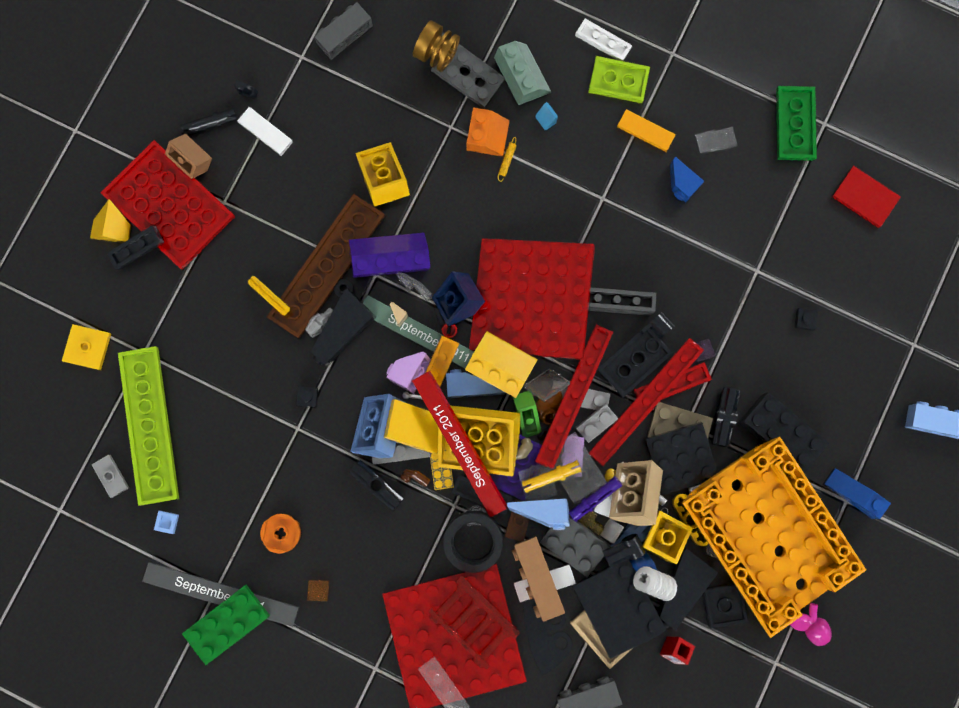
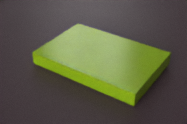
M596 56L588 93L643 103L650 67Z

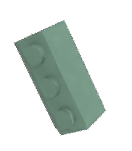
M513 41L498 47L494 59L518 105L551 93L527 44Z

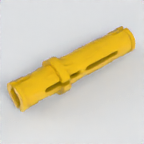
M578 460L562 467L561 465L556 466L554 470L522 481L523 487L531 484V486L524 488L525 492L529 493L560 479L561 481L566 480V477L582 472L581 467L572 469L580 465Z

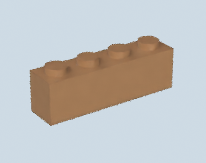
M534 536L514 544L515 549L512 550L515 561L519 560L522 566L519 569L522 580L526 579L529 587L526 588L530 599L534 598L536 606L533 607L536 617H541L544 622L565 614L537 537Z

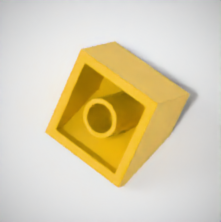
M658 510L656 525L651 526L642 547L667 562L677 564L693 528Z

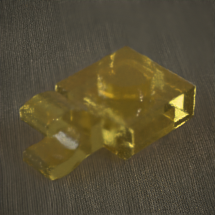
M589 511L578 520V522L586 528H591L598 535L605 528L601 523L594 520L597 514L593 511Z

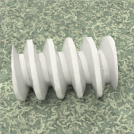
M644 566L634 575L633 585L637 590L663 601L672 600L677 592V584L673 577L650 567Z

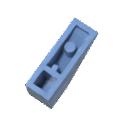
M461 369L450 370V373H446L448 398L504 395L506 393L481 378L461 372Z

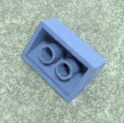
M390 394L364 397L350 452L376 458L393 457L396 442L384 438L391 401L394 399L402 400Z

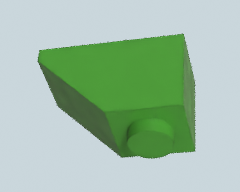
M531 390L519 393L516 398L512 396L515 411L520 413L522 436L530 437L542 432L536 403Z

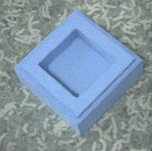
M158 511L154 530L175 534L179 515Z

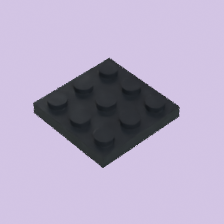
M702 422L645 438L652 461L663 470L661 492L663 495L702 484L718 473Z

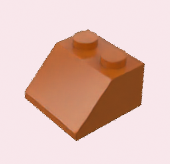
M473 107L467 138V151L503 157L510 120L491 110Z

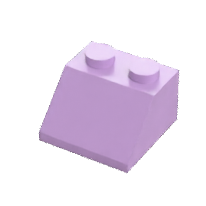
M424 352L398 359L389 366L387 378L395 385L414 394L416 387L412 380L426 372L431 359Z

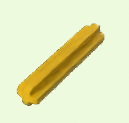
M252 276L248 280V284L280 314L286 315L290 311V307L258 278Z

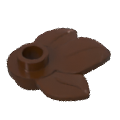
M554 390L548 394L547 398L539 397L536 401L539 418L545 424H552L563 397L560 390Z

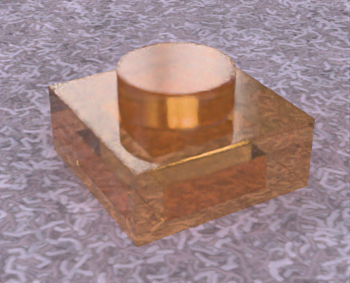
M309 580L307 601H328L329 581Z

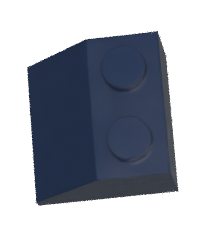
M454 271L450 273L432 296L447 326L475 315L485 302L471 276L468 273Z

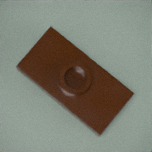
M514 499V502H523L521 500ZM511 511L505 537L524 541L529 518Z

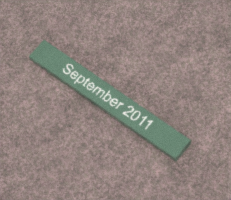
M368 295L366 296L363 304L377 317L374 321L435 352L442 334L410 317H407L399 327L391 307ZM459 344L452 362L465 369L474 351Z

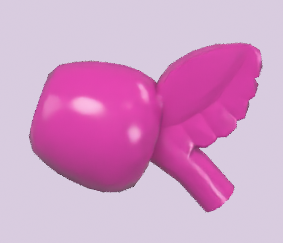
M810 603L809 615L802 613V616L791 623L790 626L798 631H805L807 638L814 645H826L832 637L830 626L825 619L817 618L818 604Z

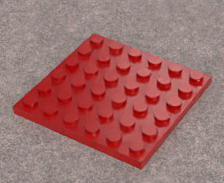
M482 239L476 287L485 302L473 315L469 349L475 351L488 331L531 356L583 360L595 245L586 243Z
M497 564L482 572H463L382 594L409 708H431L527 682Z

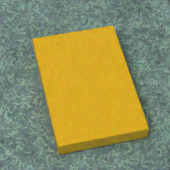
M396 399L392 400L384 438L437 454L438 425L430 411Z

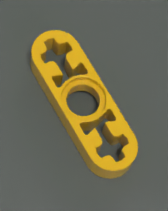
M677 494L672 499V505L681 522L688 525L686 522V518L689 515L688 511L682 515L681 512L685 510L682 506L677 505L679 502L678 498L685 499L688 495ZM694 524V525H692V526H690V527H692L693 529H695V528H697V525ZM691 531L690 538L694 544L698 546L708 545L705 538L704 542L697 541L699 537L697 531Z

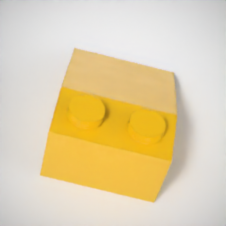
M391 142L355 153L374 207L410 195L406 177Z

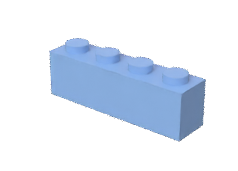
M917 401L916 404L909 405L905 428L959 439V410H954L953 412L949 411L948 407L945 406L930 407L927 402Z

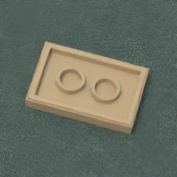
M585 610L570 622L609 669L630 651L628 650L610 659Z

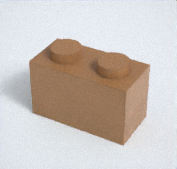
M186 134L170 140L165 155L191 179L207 172L212 160Z

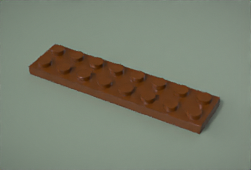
M353 194L280 297L290 307V311L286 315H282L273 307L267 318L300 339L310 319L319 312L333 292L336 284L351 266L349 240L370 238L385 217V214Z

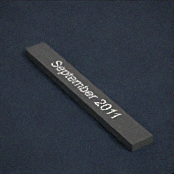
M148 562L142 581L218 605L239 590L232 586L152 562ZM253 593L270 615L267 620L291 627L294 626L300 607Z

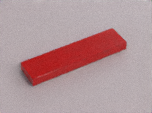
M705 362L688 368L662 399L712 380ZM647 385L633 390L636 398Z

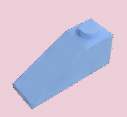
M567 499L507 503L510 511L547 527H553V530H564L565 527L570 526Z

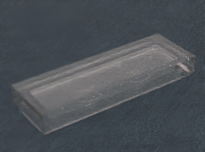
M435 656L418 668L445 708H470Z

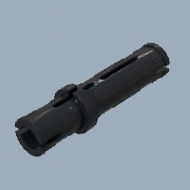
M234 108L220 113L214 112L211 116L181 124L180 130L183 131L182 135H189L214 126L220 127L223 123L237 120V115L234 113Z

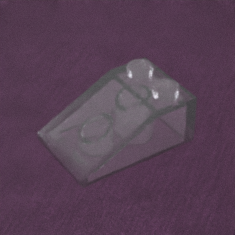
M576 432L567 437L553 470L556 469V466L561 465L562 467L578 460L580 465L572 469L581 467L582 472L568 476L566 480H559L572 502L577 505L582 502L581 500L584 497L587 498L606 484L607 481Z

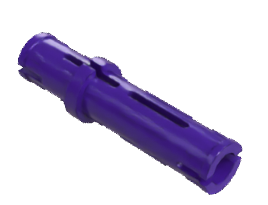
M614 476L587 498L584 497L579 505L569 511L572 519L577 522L589 511H594V508L623 486L620 480Z

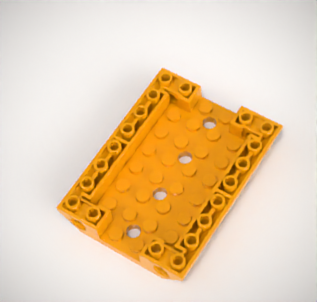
M781 437L774 438L753 448L693 489L682 502L770 638L802 616L800 610L827 590L836 592L866 571V568ZM737 479L740 481L741 486L735 491L732 488V482ZM759 512L762 520L756 524L753 516ZM777 546H782L783 553L780 556L775 555V548ZM799 579L804 580V586L801 589L796 587V582Z

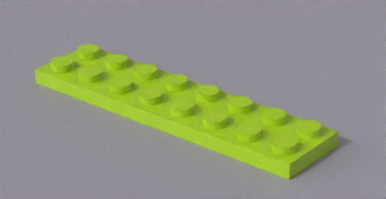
M157 346L119 352L118 358L138 506L179 499L159 349Z

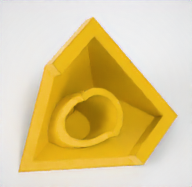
M108 199L93 220L90 238L124 243L130 238L132 225L111 200Z

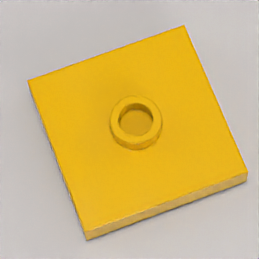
M72 324L62 361L101 370L111 333Z

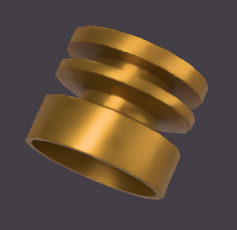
M430 20L416 42L413 56L422 62H426L431 56L430 66L435 67L437 65V70L443 72L457 52L460 36L457 34L452 36L450 30L441 36L443 26Z

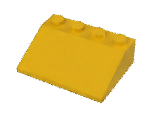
M451 406L489 474L513 476L520 434V413ZM438 427V466L463 470Z

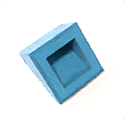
M547 102L535 116L544 130L555 125L558 118Z

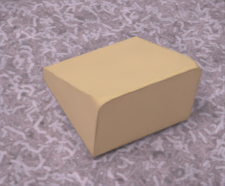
M391 302V309L400 327L407 319L408 314L394 302Z

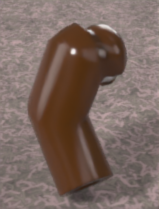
M405 469L401 475V479L406 483L410 482L411 478L426 487L430 482L427 476L417 470Z

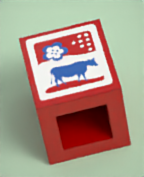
M667 636L660 655L674 664L688 665L695 646L681 637Z

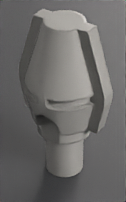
M328 308L324 313H317L310 319L305 330L312 338L322 332L333 310Z

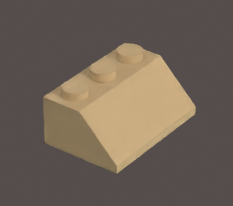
M652 460L618 463L615 476L623 486L612 495L609 518L636 526L656 525L663 470Z

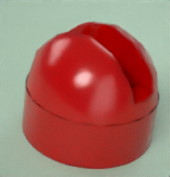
M446 323L443 324V335L447 338L454 337L457 333L456 325H451L450 334H446L448 326Z

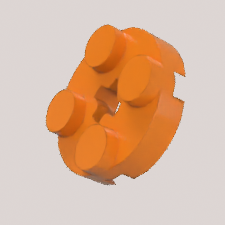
M288 514L273 515L261 527V540L266 548L273 553L281 554L293 550L301 537L299 522ZM280 528H283L284 532H286V536H282V539H279V536L276 534V531H279Z

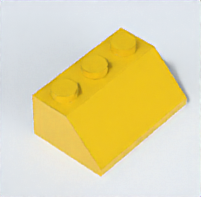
M487 331L465 370L516 398L538 359Z

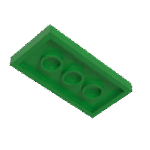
M778 86L776 88L777 160L814 161L817 159L815 87Z
M246 584L184 631L182 635L206 666L265 621L270 615Z

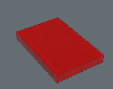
M853 166L832 198L877 228H880L901 196Z

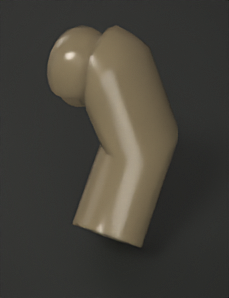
M529 438L521 440L516 460L525 459L533 449V444Z

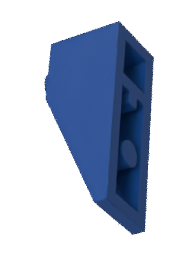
M836 468L833 469L824 482L825 486L871 519H881L891 504L872 489Z

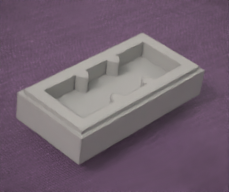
M107 455L92 464L110 498H114L129 489L111 455Z

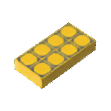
M430 453L434 489L453 488L452 470L439 467L438 453Z

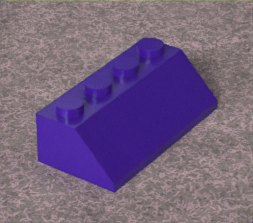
M425 233L349 240L353 278L427 271L430 269L429 250Z

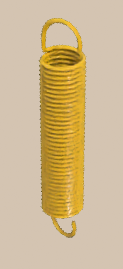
M509 142L498 172L502 176H506L517 146L515 143Z

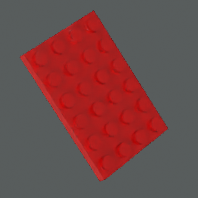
M153 140L100 193L107 200L110 199L116 208L141 232L150 226H156L164 241L158 248L183 270L235 218V215L195 178L191 179L165 155L166 150Z

